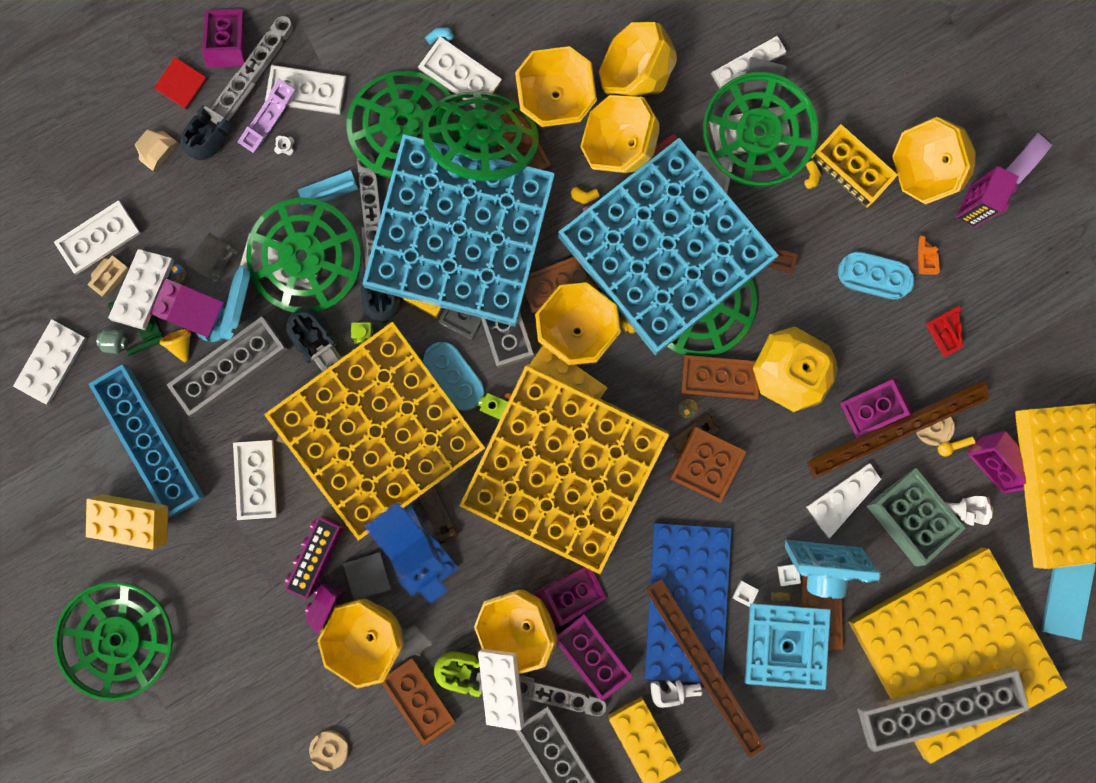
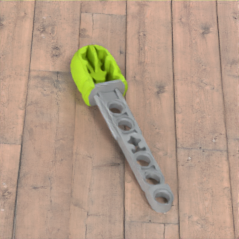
M451 651L444 653L438 658L434 667V676L443 688L463 694L469 692L471 696L480 697L483 691L481 673H477L476 681H479L478 687L470 683H460L457 678H453L454 676L459 677L461 682L469 679L471 670L467 669L465 664L473 665L475 668L480 667L479 659L476 656ZM519 675L520 683H526L528 686L527 691L521 693L522 701L529 702V700L577 712L584 711L585 714L601 716L606 711L605 702L596 696L588 695L587 697L580 692L534 681L535 678ZM543 688L546 693H550V689L553 690L551 700H548V695L538 697L536 690L539 691ZM562 692L565 694L563 702H556L554 700L556 693ZM576 697L584 699L581 707L573 705V700ZM596 701L602 703V709L599 712L592 710V704Z

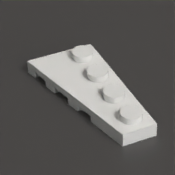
M868 463L806 506L827 538H831L878 484L881 478L872 465Z

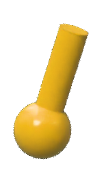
M971 436L953 443L945 441L938 446V452L940 455L947 457L953 453V450L975 444V440Z

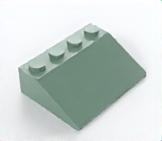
M917 468L911 470L866 506L915 567L927 565L966 529Z

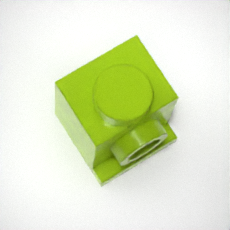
M351 323V338L354 340V344H362L374 335V325L372 323Z
M487 393L486 396L482 395L478 406L481 407V412L500 420L508 402ZM490 402L496 403L494 409L489 408Z

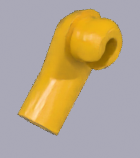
M814 160L806 164L810 176L804 183L808 189L816 187L821 177V173Z
M574 187L571 190L572 198L582 204H587L600 197L597 189L587 193L578 187Z

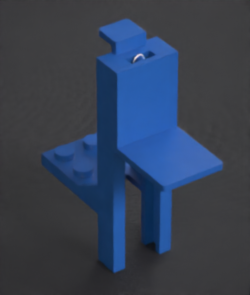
M396 502L365 525L366 530L391 558L399 581L412 596L420 590L425 598L432 603L447 591L441 581L459 568L424 525L419 512L412 503L403 508L399 502Z

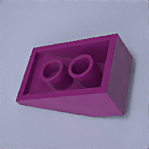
M243 9L205 10L202 53L207 68L243 66L245 63Z
M165 279L150 314L210 338L224 302Z
M897 378L840 403L857 438L913 413V409Z
M1006 431L978 437L967 453L1003 494L1023 491L1026 477L1022 455L1016 442Z
M582 567L534 592L536 597L542 600L550 613L554 627L566 624L607 599L594 572L586 567Z
M326 582L316 586L313 592L315 598L312 603L309 602L304 612L307 614L305 617L306 622L318 634L324 630L335 606L340 604L345 594L344 590Z

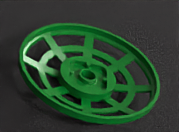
M414 71L386 73L367 83L353 99L347 116L348 140L359 161L374 173L391 179L393 171L384 169L382 166L387 157L396 160L398 153L390 152L393 144L400 145L403 134L420 138L423 133V122L430 109L422 110L417 102L423 95L430 101L432 106L437 103L434 97L425 90L433 83L446 97L451 95L441 83L428 75ZM414 76L424 80L419 87L409 84L395 85L393 77ZM386 79L388 87L379 91L370 101L361 98L370 87ZM397 90H412L415 92L410 100L399 99ZM390 92L391 102L385 107L376 104L378 99ZM455 100L449 102V103L452 104V105H455V104H456V103H455ZM357 104L366 109L363 115V130L353 134L352 117ZM438 108L432 114V116H436V126L441 125L442 114H445L446 109ZM372 110L380 114L379 123L369 127L368 120ZM453 113L454 123H459V115ZM400 118H406L408 120L407 124L403 126L399 125L397 122ZM453 130L452 139L455 143L459 139L458 130ZM382 131L383 135L387 138L383 148L375 142L371 134ZM441 132L430 134L432 142L449 146L440 137ZM366 137L371 147L380 153L375 164L362 154L355 141Z
M754 72L730 80L715 93L704 115L703 139L711 160L726 176L745 185L764 187L789 180L808 163L817 144L818 120L810 99L795 83L777 74ZM748 81H768L765 93L753 92L742 96L737 86ZM779 84L790 90L799 98L801 103L790 108L784 100L773 95L775 85ZM731 90L735 100L727 107L722 118L711 114L717 101L724 93ZM763 99L761 108L752 110L748 108L745 101ZM772 101L779 105L785 113L777 117L768 110L770 102ZM736 106H739L743 113L738 123L727 120ZM804 109L808 113L811 125L810 140L799 138V125L795 115ZM790 119L792 124L793 136L782 135V123ZM709 122L720 125L719 138L723 148L715 152L712 151L708 137ZM725 127L736 131L737 141L729 145L727 144ZM756 127L762 128L764 135H755L754 129ZM779 142L790 144L787 152L779 159L774 151ZM796 146L808 147L802 161L795 169L789 172L783 163L792 155ZM740 147L748 152L747 163L738 159L732 152ZM767 154L772 161L771 164L754 165L757 155ZM727 155L734 163L745 168L744 177L740 178L729 172L721 165L718 159ZM777 168L782 177L770 181H751L753 171H767Z
M468 91L447 96L430 108L423 122L422 137L430 156L441 167L463 178L493 181L511 177L524 170L532 162L538 148L539 137L534 121L520 111V106L517 103L489 92ZM474 97V99L461 101L455 105L449 104V102L457 99ZM482 98H488V99H491V100H496V101H499V102H501V103L506 104V106H503V105H501V104H499V103H496V102H494V101L484 100V99H482ZM475 104L476 109L466 112L460 107ZM483 104L497 107L499 110L495 112L485 110ZM438 108L446 109L447 111L442 117L441 125L429 127L432 114ZM516 110L528 121L532 129L522 127L512 111ZM452 113L461 117L459 123L447 124L448 118ZM508 114L515 125L504 124L501 117ZM458 130L461 139L455 143L448 131ZM505 131L516 132V137L512 144L504 138ZM442 133L445 142L451 147L445 156L434 146L430 134ZM522 134L533 136L532 146L525 157L516 149L521 142ZM468 144L474 148H479L481 153L472 152L463 147ZM499 144L505 148L495 153H489L488 150ZM457 153L468 158L481 160L482 170L466 168L455 164L451 160ZM511 154L518 161L507 168L490 170L489 160L500 159Z
M293 198L279 202L261 215L249 235L246 260L247 267L250 269V277L258 291L268 301L283 310L295 312L302 309V307L289 305L292 295L310 296L315 294L320 305L306 307V309L316 312L334 306L353 288L361 268V245L352 223L337 208L320 200ZM305 203L316 205L317 208L313 216L293 215L289 217L286 206ZM326 209L338 217L348 232L337 236L327 223L320 220L324 210ZM278 210L282 220L271 228L267 236L256 233L263 221L270 214ZM309 221L310 223L305 233L295 232L292 222ZM317 225L326 230L331 238L321 242L314 236ZM284 226L288 236L282 243L272 240L274 234ZM352 239L355 254L352 271L341 267L343 257L341 243ZM253 240L263 244L262 262L264 268L255 273L251 259ZM334 245L336 249L335 264L325 261V249ZM268 247L278 250L279 261L271 265L268 263ZM300 250H304L307 253V258L304 261H300L297 257ZM322 268L332 271L329 278L319 285L315 275ZM283 269L290 275L287 285L285 286L278 281L273 272ZM338 274L348 277L349 280L342 291L333 299L327 301L323 290L334 282ZM268 276L275 286L284 291L282 301L280 302L269 295L258 280ZM297 278L308 279L312 289L295 290L294 286Z
M753 279L740 288L750 287L752 303L749 317L739 313L741 297L740 291L737 290L734 293V310L723 305L724 302H722L697 322H706L709 333L691 332L692 326L680 336L676 345L671 343L667 348L682 355L711 357L721 354L739 343L747 334L756 314L757 297ZM720 312L730 317L725 325L716 329L713 319ZM735 320L745 324L743 330L736 338L722 346L720 334L729 329ZM688 338L698 340L712 338L715 349L710 351H693L683 347Z
M126 582L101 583L79 593L63 610L57 622L54 635L55 657L64 677L81 693L92 698L107 701L124 700L136 696L153 685L169 663L173 647L172 626L164 607L147 590ZM121 588L120 599H110L97 604L90 596L92 593L102 589ZM129 589L145 595L156 607L147 612L140 605L129 601ZM83 600L90 610L82 617L77 629L65 628L71 612ZM109 605H119L118 616L108 618L102 611V608ZM127 606L137 610L143 617L134 623L126 617ZM160 613L167 627L168 645L157 643V630L152 619ZM95 614L100 623L94 631L84 630L88 620ZM147 623L151 631V641L141 639L139 629ZM115 634L121 638L119 645H115L112 642V637ZM63 636L76 637V651L80 661L69 667L65 658ZM82 638L92 639L94 652L88 656L85 655ZM139 647L150 649L144 662L139 665L134 657ZM155 651L166 653L159 670L148 681L143 670L151 662ZM100 658L104 662L109 663L107 672L104 673L98 670L91 662ZM125 661L129 663L133 670L126 674L115 675L117 664ZM85 667L94 676L104 679L102 690L97 691L85 685L75 676V673ZM136 676L141 685L137 689L128 692L110 693L113 681H123Z

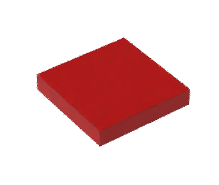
M174 57L154 89L187 110L208 79Z

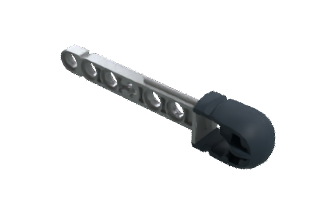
M281 16L275 20L270 27L271 30L264 35L212 107L208 108L201 105L197 111L198 115L193 116L181 134V145L188 156L197 160H207L213 157L225 142L226 135H230L234 128L228 121L280 50L283 41L287 40L293 31V25L288 17ZM286 22L289 24L287 29H279L282 23ZM273 37L278 38V41H277L276 44H274V45L268 44V42H269V40H270L271 38H273ZM261 52L267 53L266 58L263 60L258 59V55ZM249 69H250V70H253V69H254L255 71H254V73H252V72L249 73L248 70H249ZM239 82H244V88L237 90L236 85ZM227 98H234V102L231 105H225ZM209 120L217 124L215 130L207 126Z
M363 153L366 158H369L375 164L374 157L371 154ZM358 159L364 227H361L365 268L367 269L374 240L369 238V234L372 231H377L381 212L377 177L373 171L362 166ZM371 176L374 181L371 185H365L363 179ZM369 194L376 197L375 201L371 204L365 201V197ZM369 208H373V213L377 216L374 218V221H370V218H367L370 217ZM366 271L359 274L361 284L363 283ZM362 284L360 288L362 306L369 318L374 321L383 322L392 319L398 313L400 297L374 291L372 293V296L376 297V302H374L369 293L370 289L365 288ZM386 295L389 296L390 302L386 301Z
M302 308L291 314L286 324L287 334L297 350L303 353V358L307 363L315 361L321 371L324 372L331 364L342 359L335 349L339 342L335 335L330 334L331 329L316 311ZM311 325L319 328L323 333V338L330 343L326 347L321 345L316 348L317 353L314 355L311 354L310 348L306 347L302 341L304 339L313 344L319 339L317 336L318 330H313ZM297 331H298L299 333H300V332H303L304 335H305V337H303L302 335H299V334L297 333Z

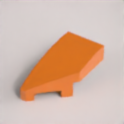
M920 236L918 245L919 274L938 275L940 267L937 251L939 249L936 246L930 245L924 236Z

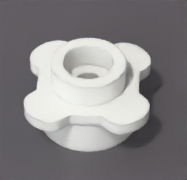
M277 136L274 151L277 154L286 153L287 155H292L294 139L292 137Z

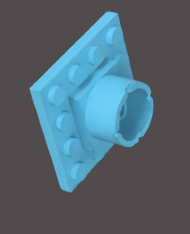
M794 540L785 541V549L797 572L803 576H808L807 590L814 595L825 598L829 596L831 598H843L847 593L848 580L857 578L864 582L879 581L880 572L862 547Z
M750 603L745 683L826 690L830 609ZM787 641V645L782 647L783 643Z

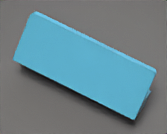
M349 170L298 189L300 198H313L325 202L355 191L358 187L352 171ZM301 203L305 209L315 206L313 204Z

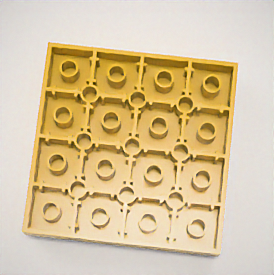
M391 322L264 414L358 541L369 533L365 525L393 504L399 502L404 508L485 449L482 442L394 322Z
M527 364L462 499L460 507L601 574L669 436V431Z
M1096 404L1015 411L1019 448L1026 477L1024 491L1033 567L1050 569L1096 563Z
M981 547L848 621L890 699L1008 667L1018 671L1029 709L1067 688L988 548ZM1021 713L914 742L923 759L931 764Z

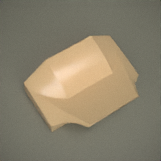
M149 129L135 143L139 153V160L155 173L179 145L176 140L164 131L157 132Z
M113 255L109 259L104 258L91 273L92 280L88 283V286L105 298L123 281L129 268Z

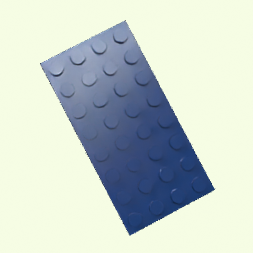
M654 523L650 585L662 579L723 678L731 528ZM649 597L644 678L702 683Z

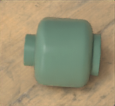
M105 328L102 332L98 333L96 342L102 352L120 354L123 349L127 348L128 338L125 337L122 330Z

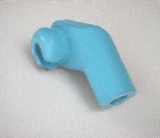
M436 28L425 39L431 45L439 37L449 42L454 38V35L450 28Z

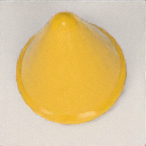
M182 329L172 332L160 340V345L168 349L181 361L187 362L189 359L191 331Z

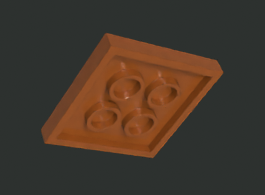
M694 426L669 479L721 503L746 451Z

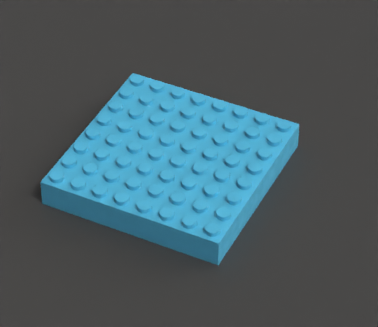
M403 134L362 283L363 286L367 289L516 327L555 173L527 166L518 174L500 180L480 181L463 178L449 172L434 161L428 153L423 139ZM433 142L434 146L443 156L451 149L450 146ZM459 153L451 160L455 164L466 168L482 170L481 160L468 158ZM501 159L489 160L490 170H499L516 164Z
M680 138L561 229L558 236L608 299L618 306V311L655 356L773 263L779 256Z

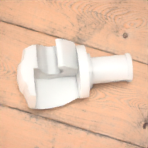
M973 496L962 498L960 503L945 502L955 515H959L961 521L974 526V522L982 525L989 524L990 519L993 517V507L988 497Z
M665 680L669 688L667 691H663L659 682H651L652 700L657 707L664 708L683 704L685 697L702 695L700 683L683 686L680 680L675 681V685L671 681Z

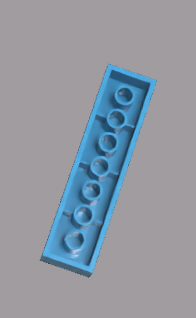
M122 364L89 383L91 390L156 503L168 506V518L176 516L205 499L203 492L131 367Z

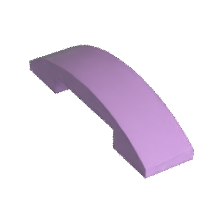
M278 79L270 91L269 97L250 126H247L238 143L252 153H255L282 115L295 89L281 79Z
M1039 133L1030 140L1024 150L1006 169L1019 176L1016 182L1018 185L1052 146Z

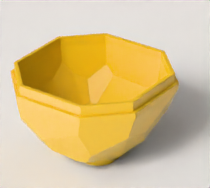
M631 22L613 38L598 71L602 89H604L606 94L640 97L651 94L656 95L664 90L676 65L677 55L668 33L660 23Z
M570 46L532 51L515 72L520 111L541 127L581 122L597 101L592 62ZM558 93L559 97L554 98L552 95Z
M609 95L590 111L580 147L593 170L620 173L634 172L652 158L659 135V122L644 97Z
M935 117L905 130L901 134L892 157L902 191L920 202L928 204L963 190L974 173L976 152L964 128L940 117Z
M587 282L559 285L535 314L538 342L567 365L597 362L621 333L618 306ZM578 329L581 333L575 334L574 330Z
M797 327L769 334L753 366L760 393L793 412L822 403L834 384L838 372L837 361L830 346ZM803 364L807 365L806 371L803 369Z
M516 590L484 601L474 626L482 649L517 653L519 674L545 667L552 657L558 641L554 623L541 599L525 590Z
M360 599L335 606L318 639L324 667L354 687L360 688L384 682L403 647L401 626L397 618L388 609L367 599ZM370 634L373 635V637H374L373 640L370 639V637H369Z

